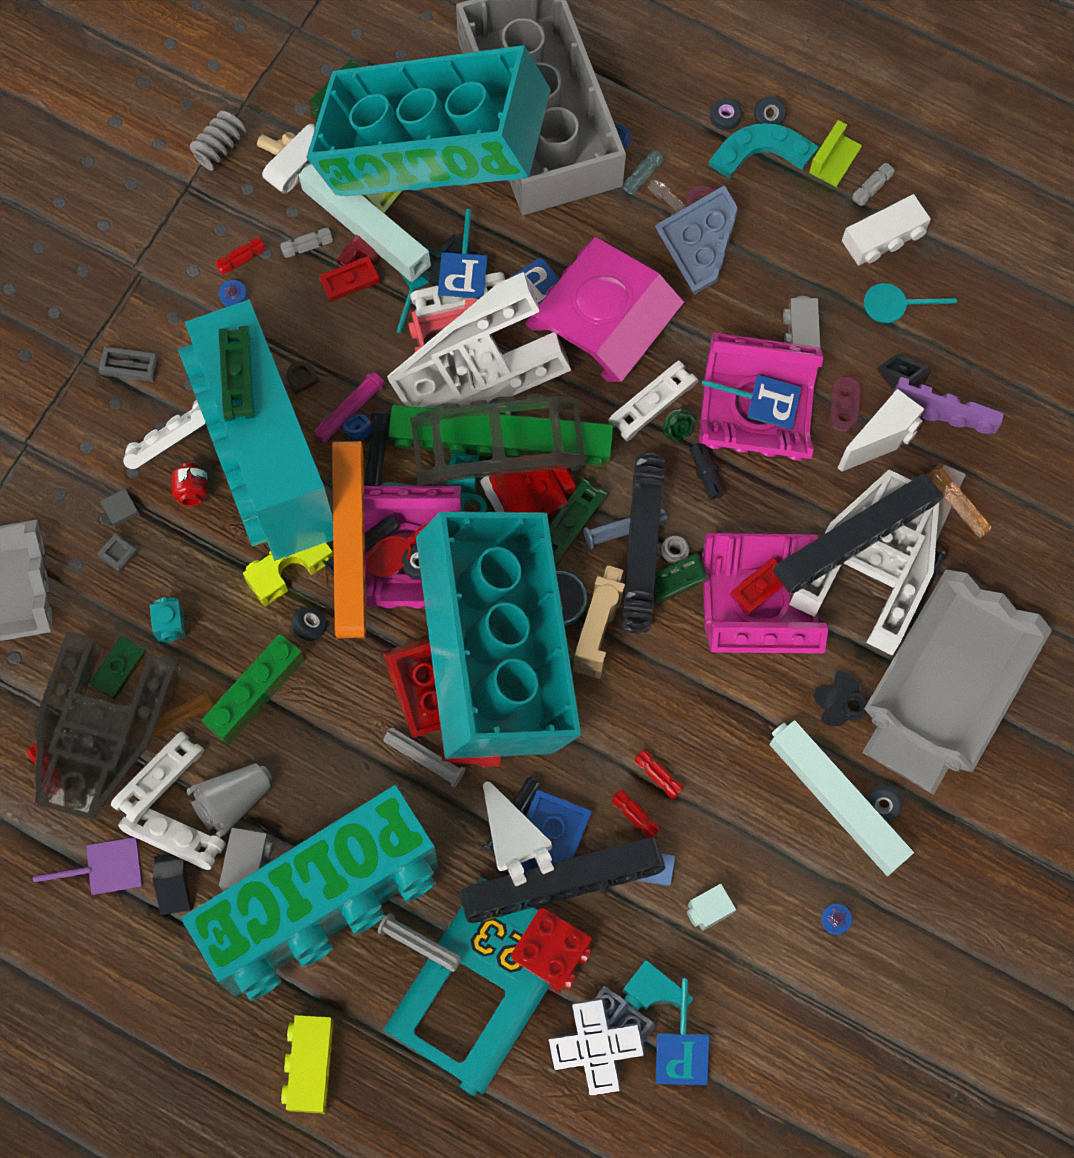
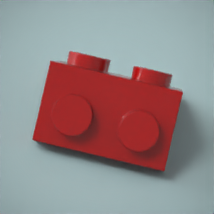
M537 456L520 471L493 472L489 476L493 491L496 493L504 512L547 513V517L550 519L568 504L545 456Z
M542 908L538 910L512 951L511 958L523 968L549 983L550 989L560 994L563 988L566 990L571 988L578 976L574 973L579 962L585 965L593 952V949L589 947L592 938Z

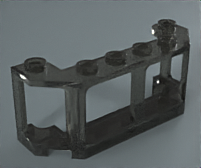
M531 394L525 400L516 401L515 397H504L498 399L499 403L487 404L486 400H477L470 402L471 406L459 407V404L452 403L443 405L442 409L417 413L416 417L410 418L417 469V485L433 486L435 483L446 484V481L558 469V471L564 468H571V471L585 470L586 463L578 399H574L571 396L544 397L543 394ZM549 407L553 439L552 453L515 458L506 457L500 413ZM559 411H574L579 454L566 453L563 450ZM489 415L493 458L489 461L447 465L444 462L440 420ZM431 426L435 466L430 470L422 472L417 428Z

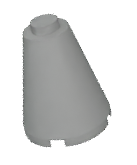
M255 763L192 785L187 789L188 796L192 793L194 794L196 800L191 802L205 827L208 830L215 828L217 833L214 836L221 838L271 788L270 781H272V776L264 765L260 767Z

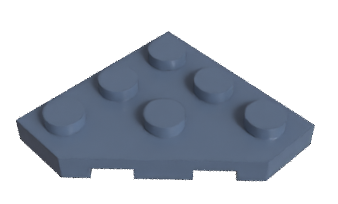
M725 185L655 225L656 231L694 295L718 282L737 217L738 207Z

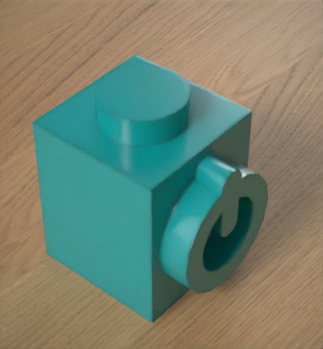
M162 597L154 601L150 605L152 632L158 642H173L179 638H186L184 611L178 599Z

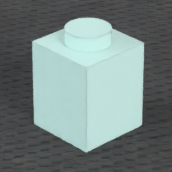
M719 884L692 899L688 904L690 910L687 911V914L695 927L699 925L701 930L704 931L731 916L736 909L722 884Z

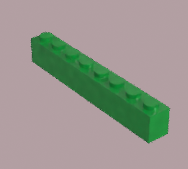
M392 405L388 437L391 444L401 449H410L411 445L422 446V449L426 451H438V448L449 449L451 453L465 454L466 450L477 451V454L480 456H493V453L504 454V457L510 459L531 456L532 460H534L537 456H545L547 461L549 458L560 459L559 462L564 464H575L576 461H585L587 465L601 467L604 463L609 464L613 425Z

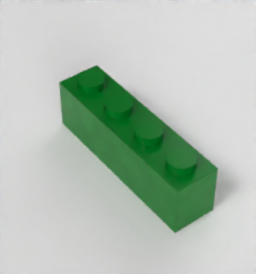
M279 634L203 717L202 721L206 728L228 746L305 661L302 652Z

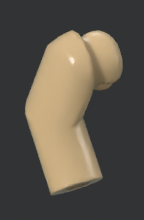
M287 132L282 136V139L275 141L262 134L257 141V146L277 155L296 136L291 132Z

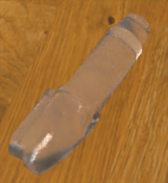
M651 180L647 188L659 200L664 199L677 212L686 208L685 204L668 187L659 181Z

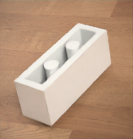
M913 194L847 227L842 242L858 266L865 262L872 263L879 259L883 253L889 250L891 252L898 250L908 240H918L924 236L931 219Z

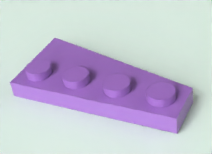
M901 376L894 392L897 389L924 408L921 416L929 421H945L954 427L966 426L984 434L996 433L1002 423L1004 414L1002 412L974 402H968L964 405L960 403L957 396L948 393L943 396L933 394L931 387L923 384L919 388L908 385L909 379Z

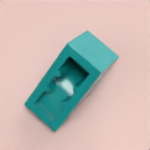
M647 960L622 991L626 995L624 1000L636 1010H639L641 1007L646 1011L649 1006L660 1003L674 1005L681 1009L682 989ZM689 994L687 997V1007L694 999Z

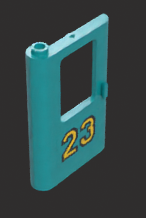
M480 877V878L478 879V881L476 882V884L481 883V882H485V881H488V880H486V879ZM462 905L438 942L439 945L461 957L460 964L465 965L505 990V997L464 1062H456L415 1035L417 1026L452 972L444 966L442 968V965L430 958L427 959L383 1028V1031L461 1080L462 1083L459 1087L474 1097L477 1092L481 1094L485 1092L550 986L549 983L523 968L511 958L512 951L538 912L535 908L478 923H468Z

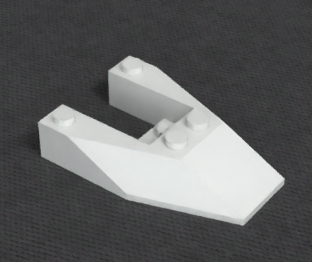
M524 272L495 285L387 377L404 406L458 410L487 405L492 399L497 397H512L569 372L571 368L566 351L554 332L503 355L491 336L493 332L540 312L535 293Z
M888 470L829 524L825 534L912 480ZM939 503L844 562V564L893 587L866 642L890 655L894 654L934 573ZM841 565L794 593L789 605L815 617Z

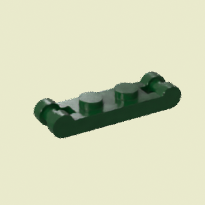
M240 326L239 330L230 331L228 328L219 329L224 420L234 421V417L245 416V419L255 418L249 327ZM239 341V343L230 344V342ZM243 399V405L233 406V400Z
M587 478L583 479L569 498L568 504L561 509L549 526L551 543L556 548L553 553L555 569L609 495V492L603 488L599 490L592 485L593 482ZM588 495L593 499L589 503L583 499V496Z

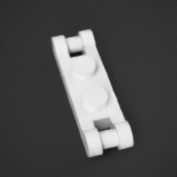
M497 272L485 276L484 295L487 293L486 287H494L505 280L504 273ZM438 286L417 290L410 294L412 304L416 306L415 311L418 319L465 308V300L473 299L438 296ZM433 299L434 304L427 306L426 301Z
M677 361L617 410L608 419V423L613 425V428L617 427L622 432L621 436L626 441H629L639 430L686 391L691 390L698 383V379L693 374L689 375L684 370L685 366L680 361ZM677 377L681 382L677 385L672 380L673 378ZM628 415L634 419L630 425L624 420Z
M197 400L193 403L190 411L181 417L180 415L172 417L161 430L155 429L149 432L141 443H129L124 456L125 466L130 469L138 468L203 426L205 420Z
M178 733L116 795L111 802V806L117 811L122 810L127 814L126 818L135 824L185 770L202 756L204 748L199 744L194 745L191 743L189 736L185 733ZM183 750L186 754L182 757L177 751ZM133 795L140 800L136 805L129 801Z
M150 808L141 817V819L146 821L144 826L138 825V822L133 824L126 817H123L118 824L123 832L206 870L212 868L215 863L214 857L217 853H221L226 845L217 836H209ZM201 846L206 848L204 852H198Z

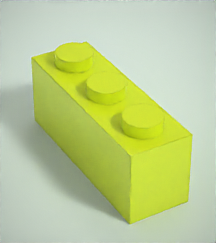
M295 1015L294 1023H289L287 1040L292 1041L291 1054H286L284 1071L289 1073L288 1085H283L281 1098L282 1104H286L287 1111L326 1114L334 1020L330 1017Z

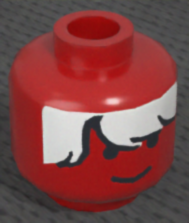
M188 462L181 464V467L175 469L171 475L173 498L178 500L181 505H199L208 495L207 472L198 467L196 463Z

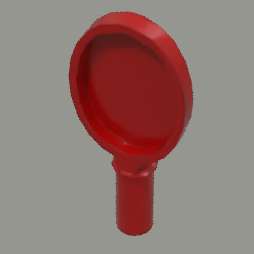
M430 520L412 534H409L407 538L389 536L377 542L366 557V567L369 573L378 578H386L401 571L404 566L402 564L403 554L408 549V556L405 560H409L411 547L417 545L416 536L427 526Z

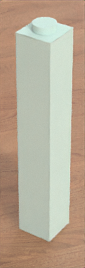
M312 164L307 165L299 174L302 190L351 232L360 236L377 254L409 281L413 282L431 266L429 251L362 195H335Z
M795 720L788 726L784 722L773 731L772 735L774 738L770 746L887 877L914 853Z

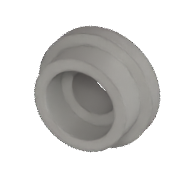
M668 537L662 543V556L666 561L675 564L688 557L689 545L682 537ZM677 547L680 553L672 554L670 549Z

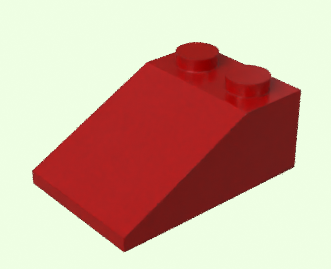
M429 637L382 652L390 680L412 738L441 729Z

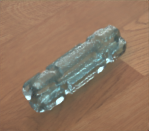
M652 150L646 156L647 159H644L631 173L632 176H629L623 182V189L629 194H634L639 189V185H642L655 171L654 168H657L662 163L663 156L657 150Z

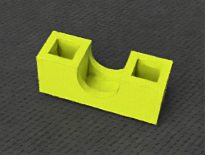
M325 542L274 561L270 551V555L261 561L258 559L250 563L246 567V571L243 572V575L250 588L265 607L288 592L286 584L281 578V573L285 567L290 564H300L308 570L310 575H313L325 567L322 561H328L332 558L333 552Z

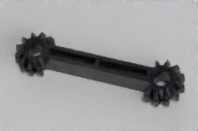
M640 453L637 456L633 475L621 627L624 631L637 634L648 632L653 612L660 509L665 467L663 456L654 453Z

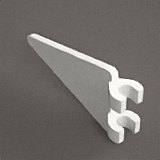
M485 782L483 789L498 870L504 871L508 869L515 886L527 882L521 863L535 857L543 874L554 870L551 863L552 859L548 852L552 849L551 841L491 782Z

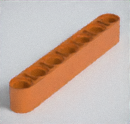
M362 441L333 442L336 639L366 638Z

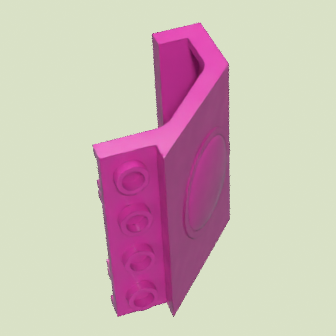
M594 237L587 246L579 251L575 262L562 272V278L557 284L548 289L546 297L538 304L540 312L531 315L525 324L531 331H553L592 355L604 368L600 375L607 382H622L684 302L658 272Z
M713 332L704 380L753 393L756 375H761L799 386L801 391L793 428L789 430L748 418L751 399L704 386L698 444L702 443L713 449H720L722 447L733 448V450L741 453L755 451L770 457L777 454L787 456L793 460L812 459L814 448L810 438L814 384L818 367L822 366L823 361L821 348Z
M364 486L365 532L388 515H393L398 521L400 528L389 536L407 538L409 534H412L429 520L431 521L439 512H461V486ZM368 552L365 553L366 607L382 606L384 608H394L396 606H411L412 608H422L425 606L422 580L410 578L403 569L390 577H375L367 570L366 557ZM419 559L414 561L416 566H420Z
M706 533L704 553L701 554L702 563L709 578V581L703 583L705 633L711 652L825 653L828 634L827 624L818 623V612L813 617L789 605L794 594H789L785 587L750 615H747L730 596L733 589L772 558L780 563L788 556L818 539L817 535Z

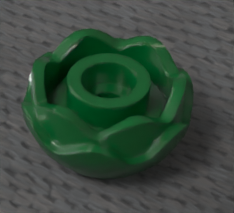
M676 409L667 414L663 423V431L669 440L673 439L679 442L684 437L690 436L695 424V419L692 417L693 413L686 409Z

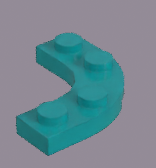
M766 123L744 127L728 137L709 160V166L728 179H731L750 156L760 152H769L783 157L803 171L818 152L819 147L787 127Z

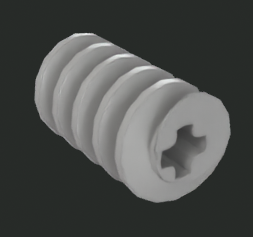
M219 111L217 118L211 120L210 126H206L203 133L197 136V141L191 142L190 149L198 162L212 171L214 166L210 161L220 163L221 159L217 153L226 156L228 152L224 146L233 148L234 143L231 138L239 141L241 136L237 131L246 133V128L234 115L226 111Z

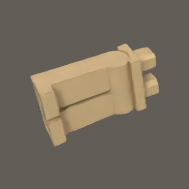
M607 566L604 577L597 576L593 598L575 652L574 672L598 679L601 678L606 652L600 651L607 625L614 619L616 610L620 608L625 586V584L621 583L622 569Z

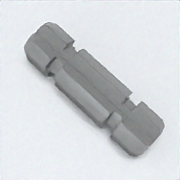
M888 163L882 164L878 168L879 171L874 172L862 184V188H858L854 192L852 199L859 206H863L869 200L868 198L872 197L885 184L884 182L893 176L895 170Z
M323 228L318 230L317 234L312 232L294 238L293 242L290 240L282 242L280 247L284 257L288 258L294 256L295 252L300 254L318 248L321 243L322 245L332 243L333 238L330 230Z

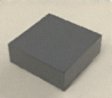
M126 489L100 501L114 527L139 515Z
M115 533L97 555L117 572L121 573L137 555L138 551Z

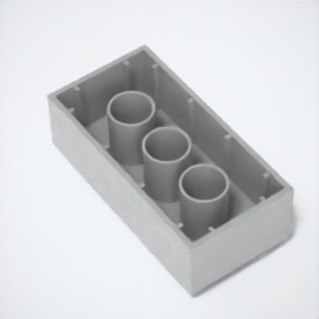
M468 0L457 3V35L462 53L525 45L551 89L529 178L510 181L522 216L623 187L626 153L567 1Z

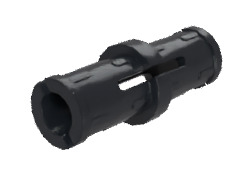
M700 443L701 448H699L697 444L689 449L698 469L697 477L702 479L708 499L714 500L715 495L718 499L725 495V490H723L717 475L718 467L716 464H713L707 446Z

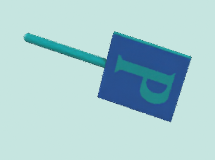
M687 978L682 979L680 1034L657 1033L656 1084L707 1085L709 1034H686Z

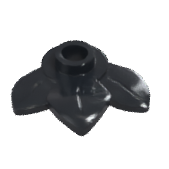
M843 671L836 672L834 686H825L813 690L816 703L825 710L821 721L829 726H842L848 720L859 721L867 714L864 708L868 701L859 693L858 682ZM855 703L859 710L856 712L851 711L849 704Z

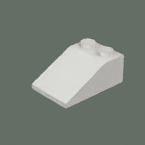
M897 389L848 445L838 469L845 471L895 451L903 442L909 444L916 435V430L923 422L920 416L924 408Z

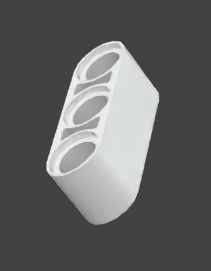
M312 123L308 124L268 163L263 171V178L283 194L288 193L300 182L299 174L307 165H311L306 156L316 127Z

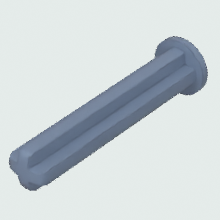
M662 508L660 509L659 525L667 522L665 510ZM630 517L590 530L587 527L584 528V536L589 549H593L596 544L628 535Z

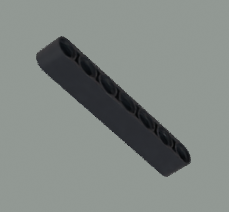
M926 473L922 474L778 563L772 572L788 593L794 594L938 504L944 495Z
M648 838L553 863L554 870L545 874L541 872L539 867L524 871L523 874L527 882L518 886L514 885L511 876L508 875L467 886L459 894L467 922L478 923L654 876L663 872L666 866L657 839Z

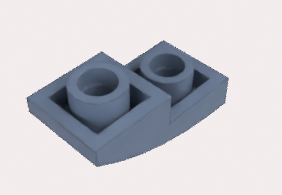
M604 986L595 999L604 997L609 1027L639 1023L644 1043L656 1025L632 1008L627 1001Z

